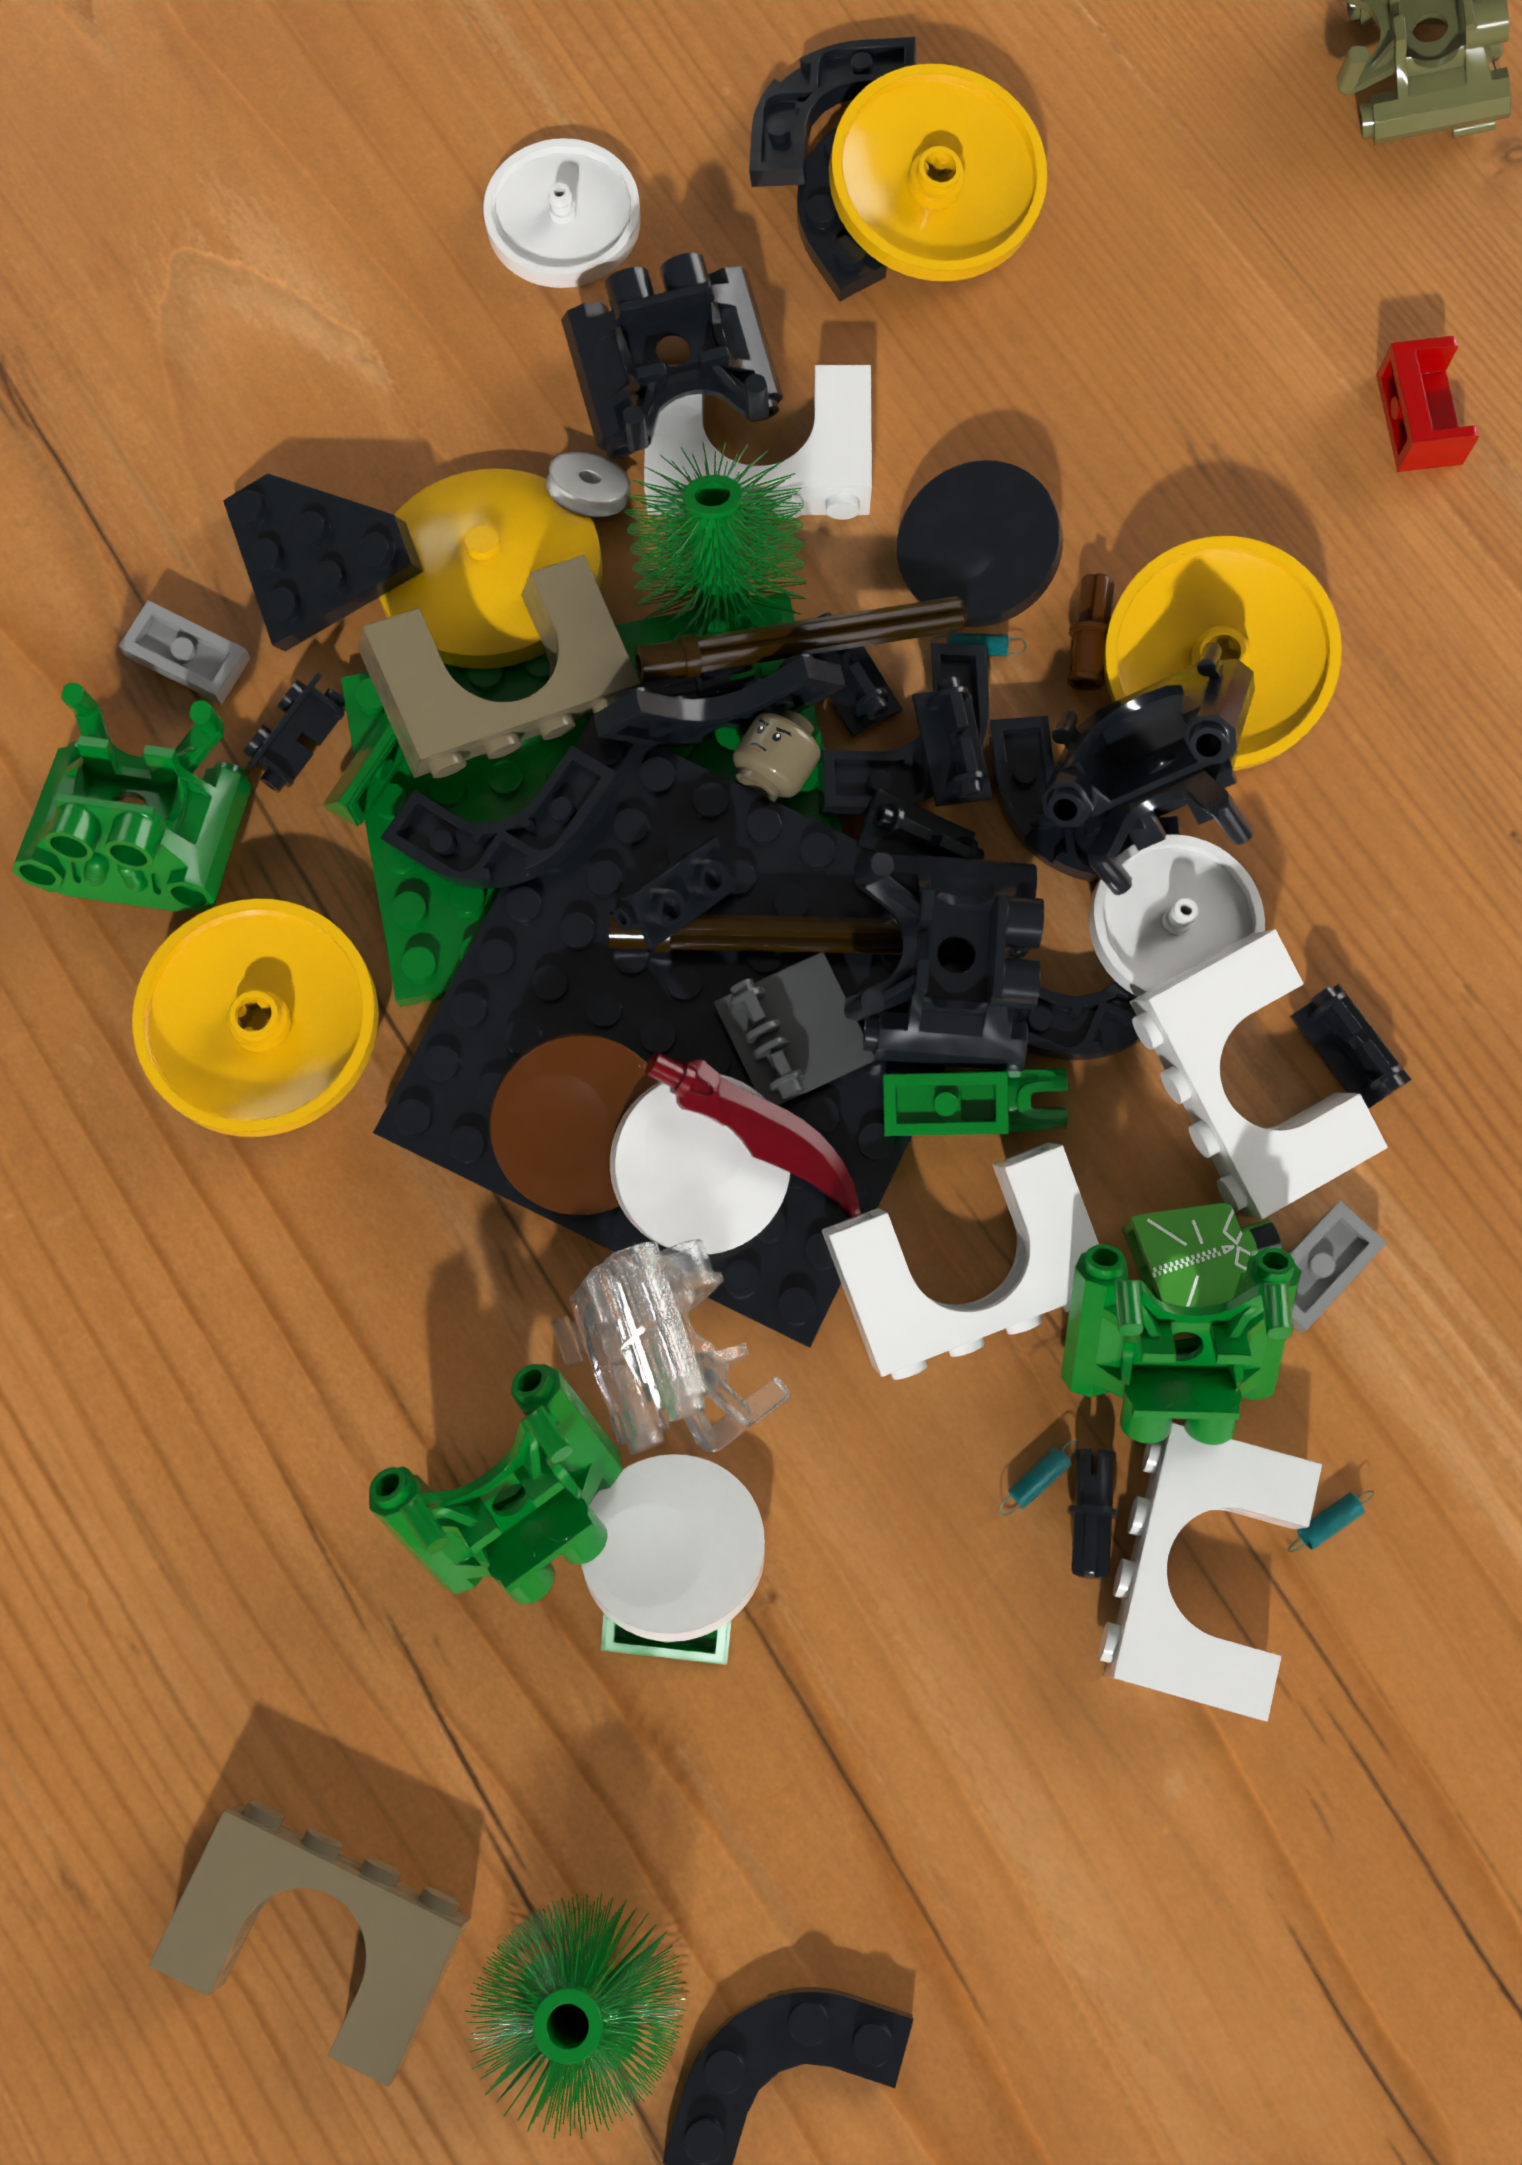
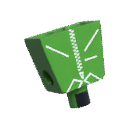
M1217 1203L1140 1214L1131 1217L1122 1227L1141 1281L1144 1282L1156 1299L1177 1306L1202 1307L1234 1299L1240 1274L1246 1273L1249 1257L1256 1255L1265 1248H1278L1282 1250L1279 1234L1270 1219L1240 1228L1230 1203Z

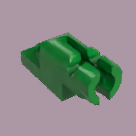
M1064 1068L1023 1069L1022 1072L992 1069L929 1073H883L884 1136L1009 1134V1131L1066 1129L1068 1109H1064V1107H1031V1095L1035 1092L1068 1091L1066 1070Z

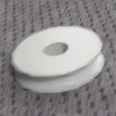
M571 451L559 454L550 462V474L547 476L545 485L549 495L561 506L575 513L592 517L614 515L626 507L628 497L625 495L630 492L631 482L627 473L611 460L589 452Z

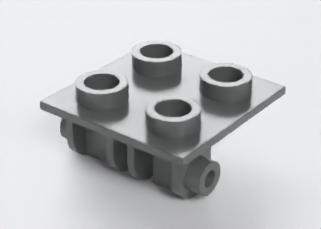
M823 952L755 983L752 978L743 980L730 988L731 994L713 1002L754 1089L766 1100L778 1106L876 1061L872 1051H863V1032L858 1022L846 1019L845 1017L846 997Z

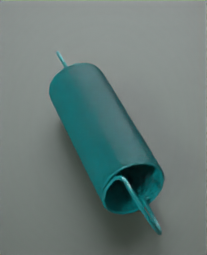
M949 633V644L986 645L987 656L1008 657L1011 654L1024 652L1023 650L1019 653L1008 654V642L1010 639L1008 634Z
M1071 1441V1442L1068 1443V1444H1070V1443H1072V1442H1076V1443H1077V1449H1078V1446H1079V1445H1078V1442H1077V1441ZM1068 1444L1062 1448V1453L1054 1447L1008 1490L1010 1496L1002 1502L1000 1514H1011L1017 1508L1023 1510L1072 1465L1070 1459L1063 1452V1449ZM1012 1496L1021 1507H1016L1010 1513L1003 1514L1001 1507Z
M1366 1491L1357 1497L1352 1492H1349L1310 1520L1309 1527L1297 1530L1301 1539L1293 1543L1288 1548V1552L1296 1551L1305 1544L1311 1550L1320 1546L1365 1513L1362 1504L1372 1498L1374 1491ZM1373 1492L1366 1501L1362 1503L1359 1501L1358 1497ZM1299 1541L1304 1542V1544L1300 1547L1289 1551V1549Z

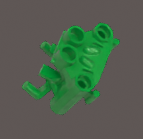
M78 683L66 684L63 687L61 699L74 712L81 736H79L78 741L68 743L67 747L58 748L14 861L12 872L24 883L41 888L47 892H57L70 897L168 911L193 910L202 913L213 908L252 785L247 780V773L241 767L228 762H219L213 768L206 769L203 780L193 774L223 738V720L207 701H195L191 704L189 717L195 725L175 749L145 745L144 757H138L118 749L110 741L102 710L99 709V705L91 695ZM127 797H135L143 800L146 805L118 801Z
M1105 1244L1092 1246L1087 1252L1081 1253L1075 1266L1061 1379L1071 1392L1090 1398L1108 1392L1123 1398L1120 1427L1129 1438L1141 1443L1160 1442L1170 1434L1173 1418L1184 1419L1183 1424L1186 1432L1196 1441L1209 1445L1223 1444L1229 1441L1235 1433L1237 1420L1240 1417L1242 1397L1256 1401L1273 1396L1286 1341L1293 1332L1292 1313L1302 1271L1288 1252L1278 1248H1265L1256 1255L1249 1257L1246 1273L1240 1274L1234 1299L1202 1307L1177 1306L1156 1299L1143 1281L1128 1280L1126 1259L1118 1248ZM1181 1332L1198 1335L1197 1337L1174 1340L1173 1338L1174 1334Z
M546 1364L525 1366L513 1378L511 1396L526 1417L520 1421L511 1449L498 1464L484 1475L454 1490L433 1492L417 1474L414 1475L408 1468L404 1466L399 1468L389 1467L379 1472L370 1484L369 1509L442 1587L454 1594L475 1588L483 1577H493L515 1602L520 1604L534 1603L543 1598L553 1585L555 1570L551 1561L561 1555L571 1564H585L595 1559L606 1545L607 1529L590 1508V1504L595 1493L599 1490L610 1488L623 1471L621 1453L560 1371Z

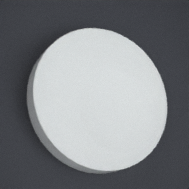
M550 139L524 147L500 165L492 176L484 196V220L488 238L496 256L514 274L541 286L554 288L577 287L605 277L628 257L635 246L640 231L641 211L639 194L630 171L611 152L583 140Z
M1166 835L1165 840L1140 851L1137 850L1135 844L1124 850L1116 859L1132 877L1131 888L1124 894L1115 895L1100 878L1093 891L1089 906V932L1097 957L1108 974L1120 986L1137 997L1253 933L1265 931L1264 908L1260 894L1243 866L1220 847L1205 840L1185 835Z
M720 1074V1077L734 1085L764 1098L747 1084ZM662 1082L647 1089L630 1105L618 1124L611 1146V1182L615 1196L626 1217L642 1234L652 1241L669 1249L689 1254L721 1253L734 1249L754 1238L769 1224L777 1213L785 1197L790 1179L789 1172L753 1158L742 1141L728 1127L722 1126L698 1113L681 1109L676 1103V1095L672 1094L670 1087Z
M670 1454L650 1457L624 1468L612 1486L599 1490L590 1504V1508L605 1525L608 1537L602 1552L592 1561L581 1564L587 1587L598 1607L607 1617L626 1631L656 1641L674 1642L695 1639L727 1624L746 1606L759 1584L765 1562V1538L762 1518L753 1497L746 1487L723 1467L709 1460L689 1455Z

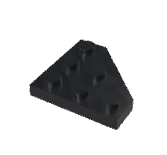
M268 473L223 500L270 641L273 646L285 652L423 572L406 522L393 514Z

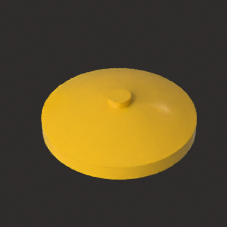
M918 64L891 71L867 85L853 99L841 117L830 153L829 184L837 213L849 234L860 247L878 262L901 274L922 280L946 282L964 280L984 274L1005 262L1021 247L1030 234L1039 216L1047 189L1048 176L1045 150L1035 124L1025 109L1008 91L987 77L965 68L946 64Z
M492 468L467 471L437 481L415 494L394 514L406 522L423 572L380 596L379 599L386 617L390 618L420 608L443 663L472 669H490L512 666L539 657L546 652L521 596L528 576L532 571L584 555L600 590L603 563L594 523L590 516L575 513L558 504L549 495L545 485L547 479L536 474L512 469Z
M1213 536L1191 540L1173 547L1149 562L1138 572L1122 593L1111 616L1104 643V674L1112 703L1185 668L1198 664L1205 645L1210 642L1220 645L1222 649L1220 660L1239 659L1254 672L1255 692L1237 747L1238 754L1233 771L1263 764L1293 747L1311 730L1327 708L1333 696L1341 667L1342 645L1338 620L1332 603L1318 580L1305 566L1281 549L1258 540L1238 536Z
M257 898L225 903L196 915L181 925L160 945L146 966L137 987L132 1013V1033L135 1050L146 1077L162 1098L183 1116L198 1125L222 1134L239 1137L272 1136L295 1130L317 1120L335 1107L351 1091L363 1074L374 1049L379 1019L378 999L371 973L364 959L351 940L330 920L311 909L288 901Z

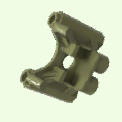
M1344 0L1347 2L1349 21L1359 19L1360 27L1376 23L1380 33V41L1372 56H1370L1368 49L1364 46H1352L1349 49L1336 77L1340 93L1353 95L1395 74L1396 90L1371 94L1370 103L1360 104L1362 139L1373 137L1375 145L1451 129L1453 138L1493 131L1496 128V120L1509 118L1511 113L1509 74L1507 67L1500 68L1499 59L1504 52L1502 43L1508 42L1509 39L1507 0ZM1446 24L1447 26L1446 33L1440 39L1433 42H1422L1413 34V30L1417 25Z

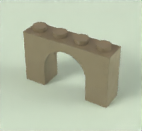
M584 555L532 571L528 576L521 596L547 654L549 676L548 682L540 690L521 700L512 702L489 701L477 697L462 688L447 671L420 608L362 627L358 650L414 778L431 773L433 778L449 776L463 769L467 765L465 760L487 753L489 759L503 757L520 748L522 740L539 734L542 735L544 740L562 736L575 728L576 721L591 717V715L614 703L615 696L620 692L639 687L640 681Z
M250 1800L246 1807L237 1805L224 1810L148 1966L209 1995L225 1984L259 1912L275 1894L295 1888L315 1889L330 1894L342 1902L356 1918L365 1942L366 1964L359 1990L328 2056L389 2087L401 2072L470 1917L458 1912L457 1909L460 1902L441 1890L425 1886L422 1893H419L399 1883L401 1873L382 1861L366 1857L362 1865L340 1854L343 1844L325 1833L314 1829H307L303 1836L281 1825L285 1816L266 1804Z

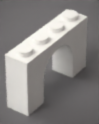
M815 365L814 426L811 435L798 452L777 465L755 484L796 473L771 491L793 488L802 489L767 493L764 497L800 490L794 492L797 494L792 495L785 502L802 504L781 503L778 506H803L774 508L772 511L801 507L803 509L773 513L782 514L801 510L794 514L793 518L801 515H828L839 520L870 514L872 491L871 365ZM704 394L688 395L679 398L667 405L659 413L651 445L645 449V483L679 490L660 475L647 469L650 468L684 485L689 484L687 479L660 455L670 463H672V460L687 476L683 469L684 467L691 480H695V471L682 449L698 472L693 458L694 455L701 475L706 476L702 442H704L710 475H714V454L716 451V471L718 474L722 454L711 444L704 430ZM724 455L720 475H724L726 462L728 461L725 476H727L733 460ZM737 462L729 477L735 479L738 472L741 474L748 465ZM778 463L766 466H752L738 484ZM757 476V477L753 478L752 480H750V481L744 483L743 485H741V488L745 487L746 485H748L749 483H751L752 481H754V480H755L756 478H758L759 476ZM782 478V479H779V480H776V481H773V482H770V483H767V484H764V485H761V486H757V487L751 488V489L748 491V493H751V492H753V491H756V490H758V489H761V488H763V487H766V486H768V485H770V484H773V483L778 482V481H780V480H783V479H785V478ZM772 485V486H770V487H768V488H765V489H763V490H761V491H759V492H763V491H765V490H767V489H769V488H771V487H773V486H775V485ZM644 486L645 495L662 496L658 492ZM651 486V487H654V488H657V489H660V490H663V491H666V492H669V493H672V494H675V495H678V496L683 497V493H679V492H675V491H671V490H667V489H663V488ZM794 493L763 499L760 501H771ZM756 495L747 496L743 500H748ZM645 497V499L672 502L667 498ZM646 501V502L653 503V504H658V505H664V504H665V503H659V502ZM767 503V504H764V505H761V506H768V505H771V504H773V503ZM677 505L666 506L675 509H680ZM657 507L663 510H670L662 507ZM647 508V511H657L653 508ZM661 512L647 513V515H661V514H663V513H661ZM675 512L678 515L684 514L682 512Z
M1276 929L1253 933L1130 1001L1137 1015L1132 1019L1136 1034L1146 1048L1149 1050L1154 1049L1165 1069L1161 1072L1160 1076L1167 1093L1177 1104L1183 1103L1193 1125L1189 1126V1134L1194 1145L1205 1158L1211 1157L1221 1176L1217 1180V1188L1225 1203H1230L1234 1212L1239 1211L1240 1215L1259 1219L1266 1218L1388 1148L1360 1093H1334L1290 1119L1268 1128H1261L1248 1122L1236 1112L1228 1101L1220 1077V1059L1228 1036L1245 1017L1304 984Z
M1048 1142L992 1164L1015 1226L1017 1247L1013 1265L1004 1281L993 1292L979 1300L964 1304H947L935 1301L924 1295L910 1274L888 1213L880 1208L821 1230L871 1365L881 1377L891 1374L894 1380L913 1376L928 1367L926 1359L949 1351L951 1357L966 1355L982 1348L985 1345L983 1339L985 1336L1005 1328L1007 1334H1017L1030 1330L1043 1322L1041 1314L1062 1306L1065 1312H1069L1077 1261L1081 1253L1087 1252L1090 1247L1099 1245L1063 1145Z
M1172 1423L1171 1431L1167 1438L1157 1443H1147L1143 1455L1142 1471L1150 1473L1145 1498L1136 1496L1127 1527L1129 1534L1136 1535L1130 1560L1121 1559L1114 1580L1113 1596L1121 1598L1116 1624L1106 1623L1099 1645L1098 1660L1107 1662L1104 1676L1268 1722L1282 1656L1216 1638L1204 1633L1191 1624L1180 1612L1172 1598L1167 1579L1168 1555L1174 1539L1180 1530L1190 1520L1209 1510L1233 1512L1290 1529L1309 1527L1322 1464L1233 1439L1218 1445L1204 1444L1193 1439L1186 1432L1184 1426Z

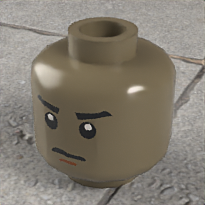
M784 710L782 715L767 712L759 714L733 752V761L739 770L736 774L737 780L744 787L767 797L773 802L778 797L790 798L796 795L821 757L819 745L811 736L814 726L806 718L791 710Z

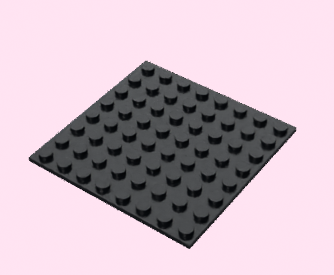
M591 715L575 748L618 772L625 781L624 785L590 834L569 857L548 872L532 880L500 889L373 1133L810 1348L841 1285L821 1230L851 1219L837 1203L813 1185L790 1173L783 1202L775 1216L760 1233L734 1249L721 1253L698 1255L669 1249L652 1241L630 1222L620 1206L606 1212L590 1215H568L545 1209L517 1191L502 1172L494 1154L490 1138L489 1117L492 1099L501 1078L511 1064L525 1051L544 1040L556 1036L583 1033L607 1037L633 1050L647 1064L655 1052H659L680 1064L693 1060H704L719 1074L732 1077L754 1089L713 1002L731 994L730 988L743 980L752 978L755 983L821 952L671 949L670 953L655 952V949L609 948L610 912L617 908L618 900L639 888L679 860L684 853L695 849L712 836H717L735 890L702 914L894 918L890 911L859 889L854 881L855 865L876 853L883 852H875L856 844V839L776 801L773 802L755 791L658 745L648 746L599 737L594 716ZM961 938L960 949L957 954L938 955V960L947 971L961 973L973 965L974 950L966 940ZM824 953L846 998L851 994L889 979L896 970L901 958V954ZM909 1001L887 1010L907 1012ZM865 1018L857 1021L863 1033ZM876 1060L779 1106L807 1122L834 1148L853 1180L860 1212L864 1214L878 1208L912 1137L884 1136L883 1073L943 1072L946 1066Z

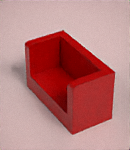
M1456 336L1391 343L1376 373L1397 472L1463 465L1479 438L1477 426L1459 427L1446 370L1458 350Z

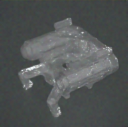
M701 1239L686 1241L661 1252L655 1241L636 1244L615 1252L606 1258L605 1262L592 1268L570 1297L569 1302L576 1322L571 1323L568 1316L551 1322L566 1367L583 1362L582 1353L587 1352L618 1444L621 1446L627 1445L630 1455L645 1452L666 1442L663 1431L667 1430L669 1426L663 1411L666 1412L669 1422L684 1419L695 1443L707 1453H715L725 1448L750 1428L751 1425L763 1420L790 1398V1392L778 1377H773L743 1400L728 1386L727 1373L730 1371L728 1365L740 1362L749 1355L746 1343L716 1351V1348L709 1341L700 1337L692 1329L689 1322V1310L698 1307L724 1281L721 1272L713 1271L706 1248ZM704 1396H708L727 1412L725 1416L713 1425L710 1424L703 1412L707 1409Z

